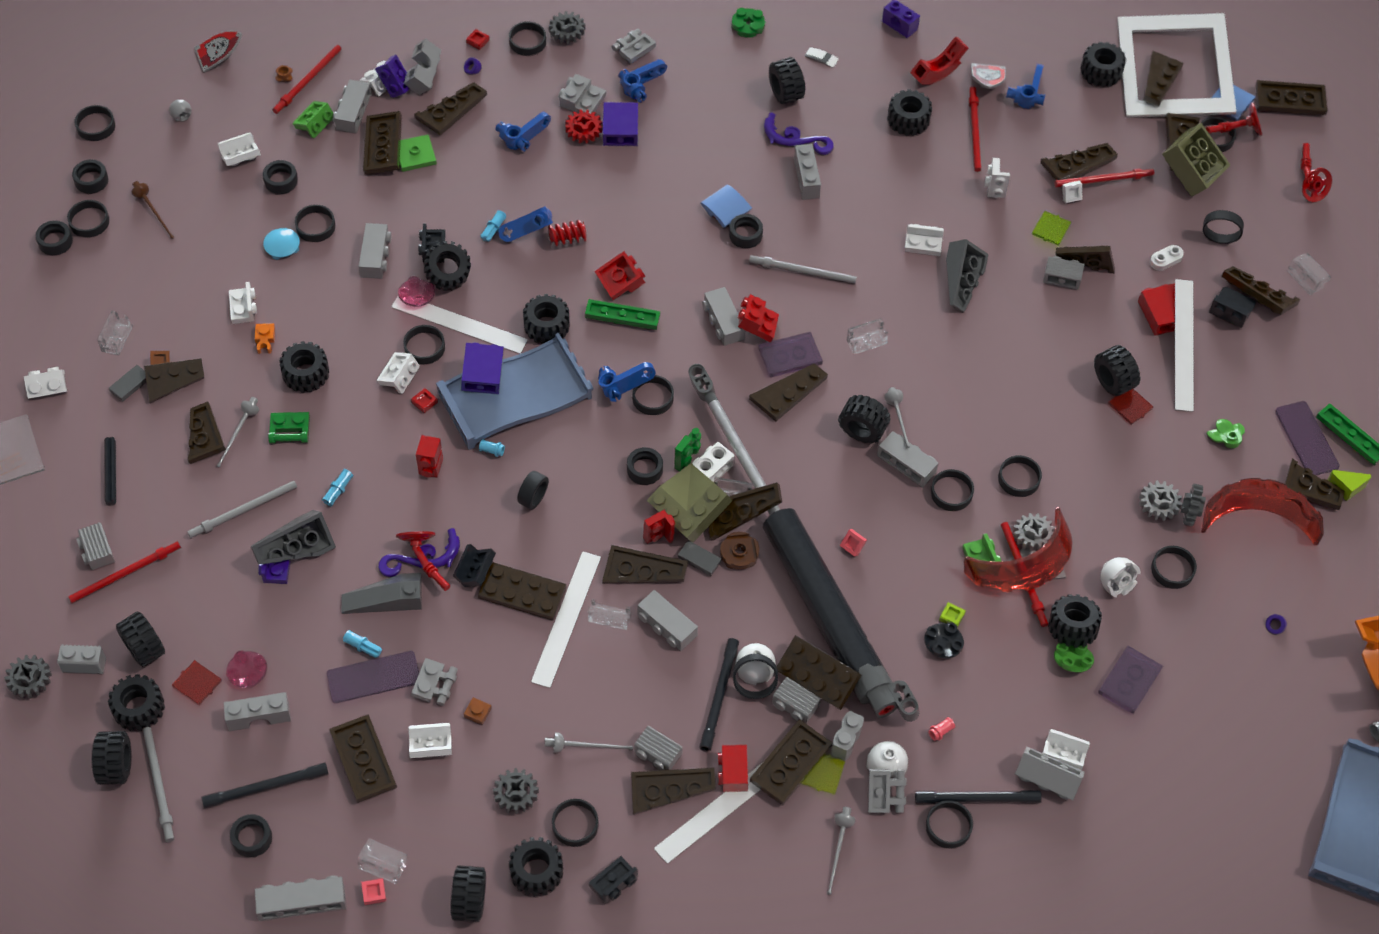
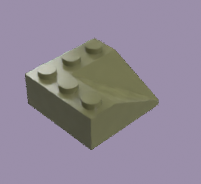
M1202 123L1187 130L1162 153L1166 162L1171 166L1175 175L1180 179L1191 197L1207 189L1230 166Z
M692 463L662 484L647 500L658 512L665 510L668 515L670 514L675 520V527L693 543L732 502L731 498Z

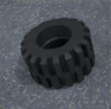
M1109 42L1093 43L1084 52L1080 67L1081 75H1083L1085 80H1088V83H1093L1094 86L1110 87L1112 84L1115 85L1121 80L1126 64L1125 53L1121 51L1120 47H1116L1115 44H1109Z
M792 57L772 62L769 65V81L776 99L784 105L804 98L805 80L797 61Z
M907 89V91L901 90L900 93H895L889 102L887 116L889 126L894 131H898L899 134H905V136H909V134L915 136L916 133L921 134L923 131H926L932 114L930 98L922 92L919 93L918 90L911 91V89Z
M443 241L442 245L439 242L435 247L432 246L430 251L427 252L424 263L426 279L430 280L432 286L435 284L437 289L440 290V287L444 288L443 291H448V288H451V291L455 290L456 287L460 288L466 282L471 268L470 256H467V250H462V245L458 244L456 246L453 241H451V244ZM445 258L451 259L457 264L458 270L451 274L443 273L438 269L437 262Z
M544 294V296L537 295L536 299L531 298L530 303L527 302L523 310L524 328L530 339L534 338V342L537 343L541 341V344L555 338L557 333L560 334L561 338H564L566 333L569 332L570 327L567 303L562 302V298H556V295L553 294L551 296H548V294ZM543 317H552V318H554V319L551 320V321H541V320H539L540 318H543Z
M305 341L297 344L296 342L292 347L288 346L286 348L287 351L282 352V357L279 360L284 383L289 388L292 387L293 391L297 392V390H300V393H304L308 390V392H313L312 389H319V385H324L325 380H328L329 366L323 348H320L318 344L313 345V342L305 343ZM304 364L312 365L310 368L305 370L297 369L299 366Z
M1115 345L1095 356L1094 368L1097 378L1103 388L1111 395L1120 396L1140 384L1141 377L1138 365L1132 354L1125 347Z
M853 395L846 402L839 415L838 422L843 431L851 438L863 443L868 442L872 444L881 439L890 423L891 416L887 408L876 399L869 396Z
M1068 594L1067 597L1061 596L1060 600L1057 599L1052 606L1048 624L1049 632L1053 633L1052 637L1058 639L1059 643H1065V646L1070 647L1071 645L1074 648H1078L1081 645L1085 647L1087 643L1091 644L1097 638L1102 620L1100 607L1095 605L1093 600H1088V597H1081L1079 594H1076V596Z
M139 611L116 624V630L136 662L142 667L165 654V648L146 617Z
M135 674L134 677L128 675L125 680L121 678L118 681V685H113V692H109L108 695L110 698L108 699L109 709L115 721L123 729L128 727L129 731L133 732L134 729L143 731L142 728L144 727L151 728L150 725L152 723L156 724L158 722L157 718L162 717L163 713L161 710L165 709L164 698L158 685L152 678L149 680L146 675H143L142 678L140 674ZM136 697L147 698L145 703L139 708H126L127 704Z
M105 731L96 734L92 747V772L98 785L125 784L128 780L132 755L131 743L126 731Z
M531 837L530 841L526 842V840L521 841V846L517 844L514 847L515 852L510 854L509 869L512 883L514 886L517 885V890L520 892L524 890L527 896L533 893L534 897H538V893H542L545 896L548 890L553 892L555 885L559 886L560 878L563 877L562 854L558 851L556 844L552 846V841L550 840L544 842L542 837H539L538 840H534V837ZM534 859L543 860L549 865L545 872L538 875L529 874L524 870V867L529 861Z
M461 865L456 867L453 876L450 905L452 920L479 922L481 920L486 890V871L484 867Z

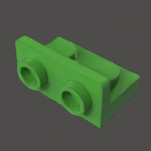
M313 101L292 124L295 129L307 130L311 138H315L331 122L334 113L328 103Z
M987 533L983 534L980 540L963 544V551L976 581L999 574L1002 561L1000 556L996 555L994 542L992 539H989Z

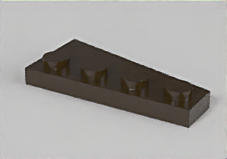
M1234 266L1224 270L1221 276L1229 284L1235 285L1243 293L1252 296L1258 303L1266 305L1276 314L1282 315L1297 306L1301 300L1297 297L1292 299L1286 296V292L1281 289L1276 291L1270 288L1269 283L1265 281H1255L1254 276Z
M814 363L749 395V400L776 422L824 382L828 374Z
M778 482L729 496L732 502L709 525L710 538L714 541L782 503L781 489Z
M611 545L602 584L684 582L688 561Z
M714 767L631 772L633 815L716 790Z

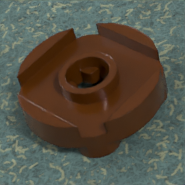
M741 531L733 532L722 541L720 555L727 568L747 569L756 564L760 548L758 541L750 537L748 533ZM738 547H741V550H745V552H742V554L736 553L735 551H737Z

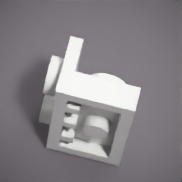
M908 224L904 252L940 256L944 229Z
M246 282V288L229 290L232 324L254 321V314H257L256 303H253V299H256L255 289L250 286V282Z
M394 352L378 377L377 382L383 386L395 387L398 393L403 394L420 365L412 354Z

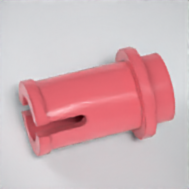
M947 717L936 726L932 725L928 731L929 736L934 741L941 740L943 735L955 728V724L951 718Z

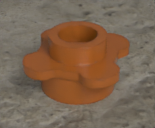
M286 65L279 66L276 69V81H291L293 79L291 76L293 69Z

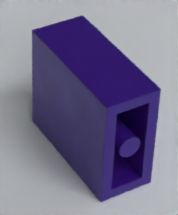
M604 102L603 146H638V103Z
M476 342L466 343L461 391L499 394L504 346L496 344L485 345Z

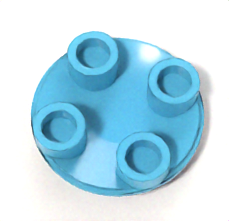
M279 228L266 235L263 245L265 251L273 259L278 260L281 257L297 253L300 240L297 233L293 230Z

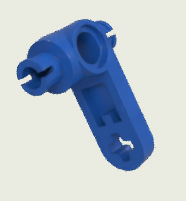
M658 59L631 72H628L627 69H624V72L623 70L620 71L618 77L621 79L620 84L623 87L624 94L632 99H637L638 102L645 101L647 94L644 93L645 87L643 84L663 75L667 70V65L662 59Z
M1037 64L1032 85L1017 86V89L1008 87L1006 98L1014 99V103H1018L1024 109L1032 108L1034 104L1043 106L1045 94H1038L1037 91L1044 65Z
M541 112L523 127L510 123L505 124L503 121H500V124L496 125L495 130L499 132V137L506 142V146L509 149L516 150L520 148L525 152L530 147L529 141L550 124L551 116L546 112Z
M544 206L505 223L499 228V237L503 241L510 242L553 223L552 212ZM505 228L512 230L511 237L504 235Z
M649 362L641 363L619 375H616V372L611 370L609 366H603L605 370L603 371L602 367L599 369L598 383L604 395L610 401L616 402V397L620 400L621 394L651 380L655 376L656 371L653 364Z

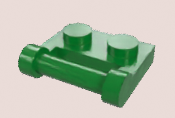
M309 412L271 413L268 436L269 444L276 443V441H302V443H308ZM287 432H301V433H297V434H276V433H287Z

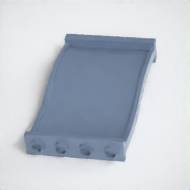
M559 333L555 334V338L534 349L503 359L499 394L461 391L462 373L446 382L442 380L436 383L437 393L468 450L475 448L476 443L504 429L554 414L585 398H588V400L592 399L593 386L590 380H586L582 366L577 365L575 354L573 352L570 353L566 339H562Z
M1349 738L1342 749L1343 752L1334 779L1324 826L1308 876L1379 902V747H1372L1360 740Z

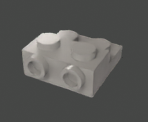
M575 74L573 78L569 77L566 89L560 90L558 98L560 99V106L577 113L581 109L583 112L589 110L591 114L596 111L605 98L606 90L591 85L590 79Z

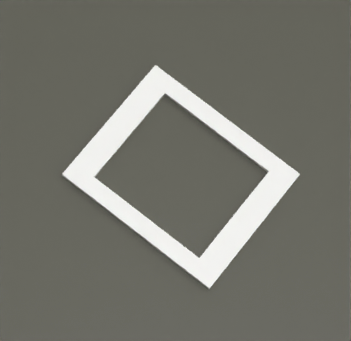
M1224 13L1118 17L1120 48L1126 57L1123 71L1126 117L1166 116L1167 113L1186 116L1236 114ZM1213 30L1221 98L1163 100L1160 106L1144 100H1138L1132 39L1133 32Z

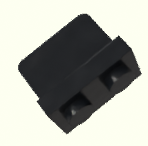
M1223 287L1219 295L1215 296L1208 313L1242 328L1255 307L1256 301L1228 287Z

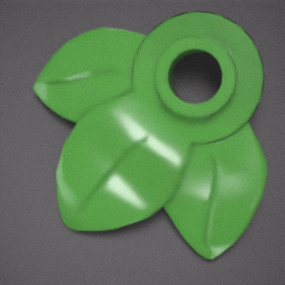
M1219 419L1216 422L1217 429L1207 431L1208 437L1213 441L1224 442L1228 448H1237L1242 442L1245 428L1241 423L1233 425L1229 420Z

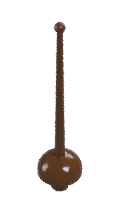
M135 181L132 184L134 187L131 191L132 195L135 198H143L170 235V238L173 239L174 236L170 233L147 198L149 193L148 185Z

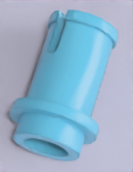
M482 439L479 451L491 453L495 457H499L504 454L505 445H502L501 442L493 443Z

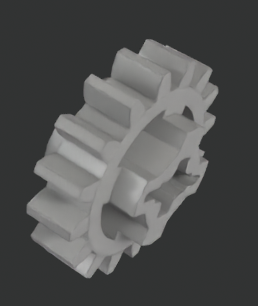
M1157 480L1154 485L1149 482L1147 487H1143L1139 499H1141L1139 505L1144 506L1143 512H1149L1148 517L1154 515L1155 520L1161 517L1165 521L1167 516L1172 519L1174 514H1178L1182 502H1180L1182 496L1177 495L1178 489H1172L1173 484L1166 486V481L1160 484Z
M1029 513L1028 518L1022 515L1021 520L1017 519L1013 530L1014 539H1017V545L1023 544L1022 549L1029 547L1030 552L1034 549L1040 552L1041 548L1048 550V546L1053 545L1056 537V527L1052 526L1053 521H1046L1047 516L1040 518L1039 513L1036 514V517Z

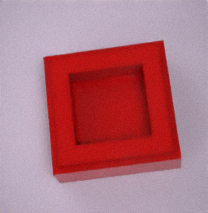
M475 29L466 38V43L481 50L490 40V36Z
M424 388L411 399V402L423 413H426L438 403V399Z

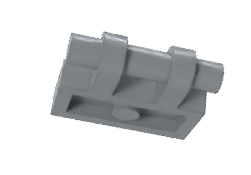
M636 29L627 33L626 37L616 40V43L612 45V49L614 51L619 49V54L631 64L654 49L656 42L646 33L641 35V31Z
M425 658L411 696L429 703L432 697L435 696L438 697L436 703L444 706L446 700L450 697L451 686L456 682L458 669L451 666L449 672L445 673L443 672L445 664ZM439 680L444 681L443 687L440 689L436 688Z
M869 769L868 812L890 813V805H896V812H904V805L906 804L904 786L907 785L905 770H896V778H890V770ZM890 786H896L895 797H890Z

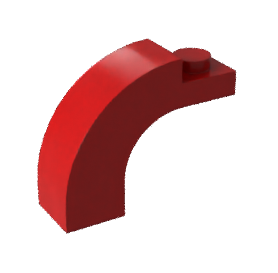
M955 36L938 57L929 61L920 59L910 73L921 84L936 83L950 75L962 63L960 59L969 47L959 37Z

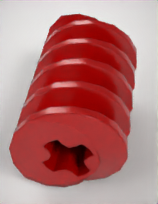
M576 220L575 225L573 221H570L569 226L563 222L562 227L557 223L554 229L552 225H548L550 244L552 245V242H554L556 247H558L559 241L564 246L566 240L570 244L573 243L574 238L577 243L580 242V237L583 238L584 242L587 240L584 222L581 223L580 220Z

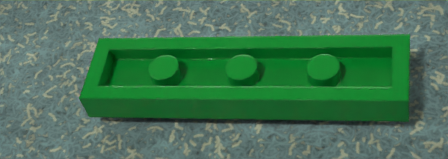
M588 299L585 318L657 330L660 311Z
M1329 403L1317 414L1316 418L1372 465H1376L1379 462V443Z

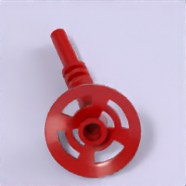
M1253 102L1250 104L1249 116L1246 119L1231 123L1228 121L1205 128L1208 133H1224L1231 131V129L1252 126L1256 133L1262 136L1259 118Z
M1304 143L1301 170H1303L1305 179L1302 184V194L1306 200L1318 202L1329 193L1332 186V175L1325 168H1316L1310 171L1312 161L1310 158V144ZM1322 172L1326 179H1322L1318 174ZM1306 189L1311 192V196L1307 195Z
M414 531L396 534V538L410 542V546H412L415 555L423 567L422 570L428 577L433 578L444 591L449 590L450 584L438 573L435 565L427 560L420 548L422 541L434 537L435 532Z

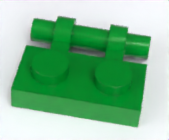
M693 428L692 432L688 436L685 435L675 448L674 469L679 472L691 463V454H697L701 448V433L698 428Z

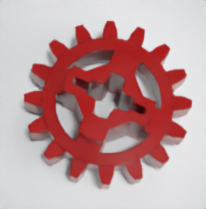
M581 109L578 114L574 111L573 116L568 115V120L565 121V132L568 133V138L572 137V141L578 139L579 143L585 141L586 144L588 140L594 142L595 137L599 138L600 133L603 132V122L600 120V116H595V112L590 114L589 110L583 112Z

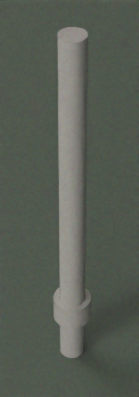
M750 255L749 260L751 263L761 264L766 268L775 267L853 284L856 283L857 278L846 274L772 260L771 257L767 256L762 258Z
M295 481L287 483L210 521L207 519L201 522V525L187 531L190 538L203 532L207 533L213 530V527L297 488Z
M146 727L143 729L160 811V827L163 828L166 842H171L174 840L172 815L169 814L152 730L150 727Z

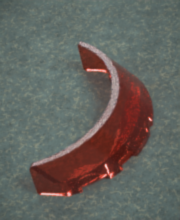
M1260 478L1241 479L1240 482L1223 486L1206 504L1201 530L1202 533H1205L1212 523L1228 513L1255 509L1272 512L1290 520L1309 537L1314 545H1318L1324 535L1323 517L1307 501V497L1304 494L1295 492L1282 482Z
M1060 507L1055 508V531L1049 541L1039 550L1023 558L1001 562L984 561L967 556L964 558V573L975 585L982 588L984 586L997 588L1002 592H1012L1013 589L1031 590L1044 585L1047 581L1053 580L1063 571L1072 551L1071 532Z

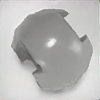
M175 100L169 108L170 116L176 121L187 120L192 112L190 104L185 100Z

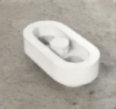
M1177 245L1168 246L1152 255L1150 265L1155 270H1165L1179 263L1184 252Z

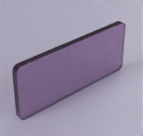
M1300 401L1276 408L1275 413L1305 469L1309 468L1314 471L1313 474L1316 476L1339 469L1340 465L1307 402Z
M413 651L327 671L331 697L334 703L413 686L419 675Z

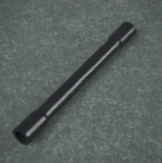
M729 638L726 644L716 690L699 746L703 751H711L715 729L733 661L739 646V641L734 638Z
M324 762L249 785L201 796L204 809L291 783L328 775L327 765Z
M1041 790L1002 792L915 791L916 804H934L942 801L1041 803L1042 799Z

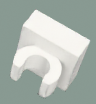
M1080 181L1063 184L1062 193L1065 203L1082 200V183Z

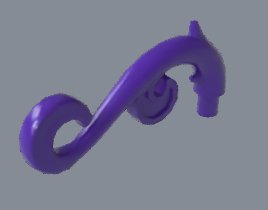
M770 112L768 118L764 121V131L771 144L775 142L784 146H795L822 141L826 143L825 147L818 146L817 142L813 144V148L818 154L827 155L833 150V142L829 137L813 136L800 138L801 132L794 126H789L785 129V137L780 136L775 132L777 130L774 126L776 115L773 112Z
M454 528L448 530V545L444 548L447 551L439 558L434 559L436 550L431 544H425L420 547L425 556H431L432 559L427 560L432 562L436 568L446 564L449 568L459 552L460 539L456 535ZM398 554L385 555L381 558L378 566L380 573L386 577L396 576L402 568L399 562L395 568H388L387 563L391 560H399L423 568L418 559Z

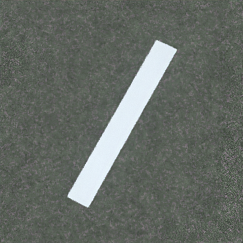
M1175 279V409L1194 411L1193 281Z
M399 294L392 305L395 309L498 346H504V348L521 353L528 340L403 294Z
M582 552L531 682L551 687L599 564L600 556Z
M760 765L748 774L747 792H724L657 845L654 849L669 863L761 790L750 782V777Z

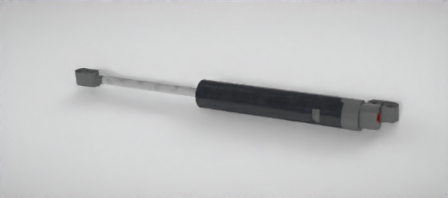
M693 364L690 366L688 373L699 398L707 402L754 488L766 486L718 401L713 382L703 365ZM778 505L768 510L770 516L764 521L763 529L825 641L838 661L862 675L853 689L860 703L870 704L878 719L886 717L898 709L904 720L908 722L915 721L919 717L917 700L906 682L901 680L893 682L796 511L792 508L780 509ZM897 691H900L901 693L904 694V699H903V700H902V697H901L900 693L897 692ZM907 707L915 708L913 712L905 711Z

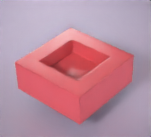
M850 529L840 546L856 557L859 555L867 539L853 529Z
M383 878L361 882L365 905L386 902Z

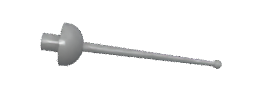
M891 387L884 398L887 404L895 406L906 441V447L910 448L898 405L903 400V393L901 390Z
M251 397L249 401H242L241 410L244 412V415L217 467L221 466L224 457L248 415L253 416L259 412L260 409L256 406L257 398Z
M555 732L554 738H545V746L554 747L553 753L561 752L564 746L633 749L631 745L619 746L564 741V737L558 732Z
M843 807L842 814H835V822L841 829L829 890L827 891L828 895L832 893L831 888L845 828L852 827L856 821L853 816H850L851 808Z

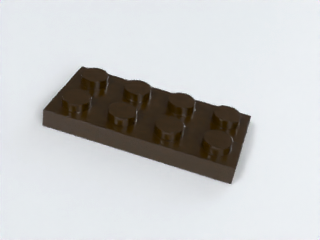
M1256 81L1258 111L1326 115L1328 112L1325 85Z
M400 111L366 116L363 164L365 175L399 170L402 122Z
M493 562L481 586L478 599L553 621L567 586L562 582Z
M797 635L794 636L776 666L779 673L840 710L862 676Z
M369 714L329 729L357 803L397 788Z
M799 719L750 777V782L778 803L784 805L832 747V742Z

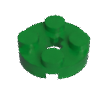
M738 8L732 17V29H735L741 37L753 38L759 32L761 34L764 31L765 18L761 10Z

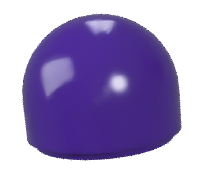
M473 57L467 59L464 64V71L467 74H478L482 69L480 61ZM474 64L473 68L468 70L469 66Z
M1273 614L1267 618L1266 628L1270 633L1281 634L1286 630L1287 622L1283 616ZM1273 620L1281 621V627L1278 630L1271 628Z

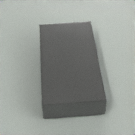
M138 365L134 366L109 387L110 392L123 402L146 383L145 370Z
M689 540L678 554L679 559L688 561V564L709 576H712L721 563L720 557Z

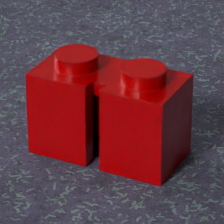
M421 435L416 451L418 473L424 477L438 478L443 461L440 438Z
M722 745V753H718V765H722L723 771L718 772L719 785H723V792H747V745Z

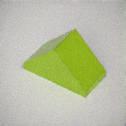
M1332 470L1327 480L1344 490L1343 498L1348 501L1366 488L1371 479V474Z

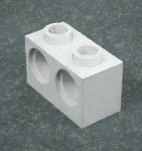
M717 442L715 445L709 446L704 455L696 458L692 464L715 483L734 466L735 455Z

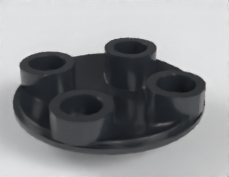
M952 622L934 624L927 628L924 636L927 649L939 658H953L962 651L964 646L963 636Z

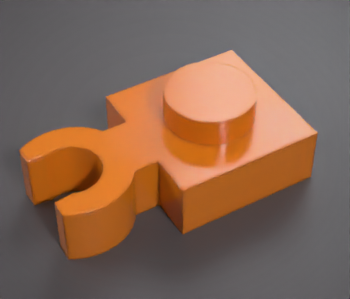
M256 324L255 342L258 343L256 346L258 354H261L262 348H267L268 354H270L272 351L270 343L275 341V324Z

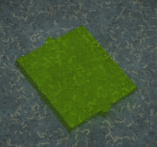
M1044 211L1032 235L1059 246L1071 225V221Z
M830 754L824 755L802 784L816 788L817 791L822 790L835 794L845 761L833 758Z

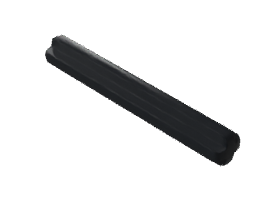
M106 437L104 439L106 505L116 504V441L114 437Z

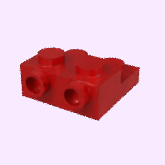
M625 251L594 271L613 300L628 290L632 293L646 283L643 279L646 276L641 268L636 269L635 267L637 264L636 260L632 255L628 256Z
M749 294L741 302L740 307L742 309L737 317L740 319L738 327L771 343L775 335L779 314L765 308L766 301Z

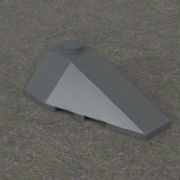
M967 239L949 242L946 257L950 305L960 312H965L972 298V291L978 286V279L986 270L989 255Z
M311 510L295 518L250 546L259 565L289 559L320 556L336 548L322 512Z
M399 574L342 594L341 612L342 614L420 610L422 609V574Z

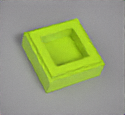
M948 602L939 621L943 623L952 622L958 628L966 610Z

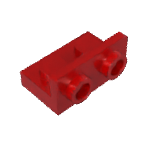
M662 510L644 520V541L647 544L652 541L656 542L664 535L669 543L673 542L676 524L674 518L670 514L668 515L665 510Z

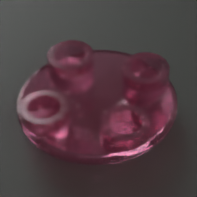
M411 276L408 281L400 286L398 296L404 304L418 307L432 301L435 296V289L432 283L419 279L417 276Z
M240 650L235 653L229 662L226 674L233 685L241 688L252 687L265 677L267 663L265 658L257 652Z

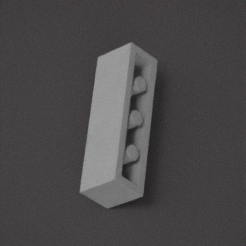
M328 876L323 880L307 879L301 883L285 882L280 886L264 885L259 889H255L256 914L259 921L346 909L345 886L343 878L338 876Z

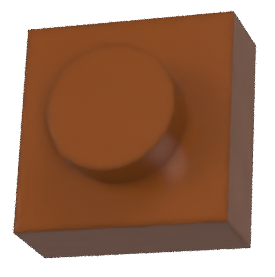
M150 351V365L170 363V351Z
M473 697L464 712V718L483 725L492 707L490 704Z

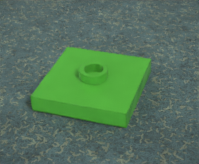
M428 134L401 140L400 165L402 172L437 164Z

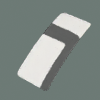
M812 47L805 54V57L819 60L831 67H834L838 61V58L830 53Z

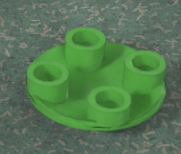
M1064 643L1057 644L1054 651V659L1063 669L1071 672H1084L1093 666L1094 656L1087 649L1088 646L1082 647L1080 645L1078 648H1074L1071 645L1070 647L1065 646L1066 644Z

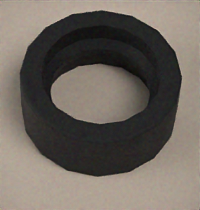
M84 160L73 168L72 177L75 186L83 193H97L108 184L109 178L106 168L100 161ZM87 172L101 173L94 181L85 182L80 180Z
M286 160L273 161L266 165L263 170L264 184L272 193H289L298 183L295 166ZM278 172H286L291 175L289 179L283 182L270 180L271 176Z
M738 215L730 223L729 238L737 247H755L763 238V224L754 215ZM741 226H750L757 233L744 237L736 233V229Z
M48 221L43 223L36 231L38 246L47 255L63 254L70 249L73 243L71 231L68 225L62 221ZM56 232L65 234L64 238L57 243L49 244L44 242V239L49 234Z
M649 447L635 449L627 458L629 478L640 485H650L658 481L663 474V459L661 455ZM641 459H649L656 463V469L651 473H640L634 469V463Z
M535 470L531 471L519 489L517 502L531 510L535 509L546 493L549 478Z
M248 814L238 818L233 823L230 830V840L235 851L241 856L248 858L257 857L270 847L272 832L268 822L262 816ZM250 825L261 827L264 837L258 844L246 847L239 842V833L245 827Z

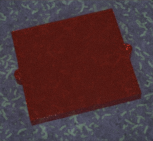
M1131 389L1120 396H1115L1108 402L1131 425L1140 418H1144L1145 414L1153 409V406L1135 389Z
M194 660L185 671H181V675L172 686L200 705L209 694H213V690L222 679Z

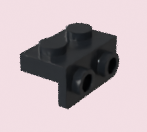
M423 223V230H419V240L422 241V244L418 245V253L422 255L423 263H425L427 252L430 251L432 246L435 247L439 242L442 245L443 241H446L445 229H427V223ZM441 259L437 263H445V259Z
M467 544L453 577L464 587L481 586L489 567L493 563L496 552L491 548L477 550L472 544Z
M620 856L589 882V886L606 904L610 900H616L626 886L631 887L637 881L638 869L636 867L632 868Z

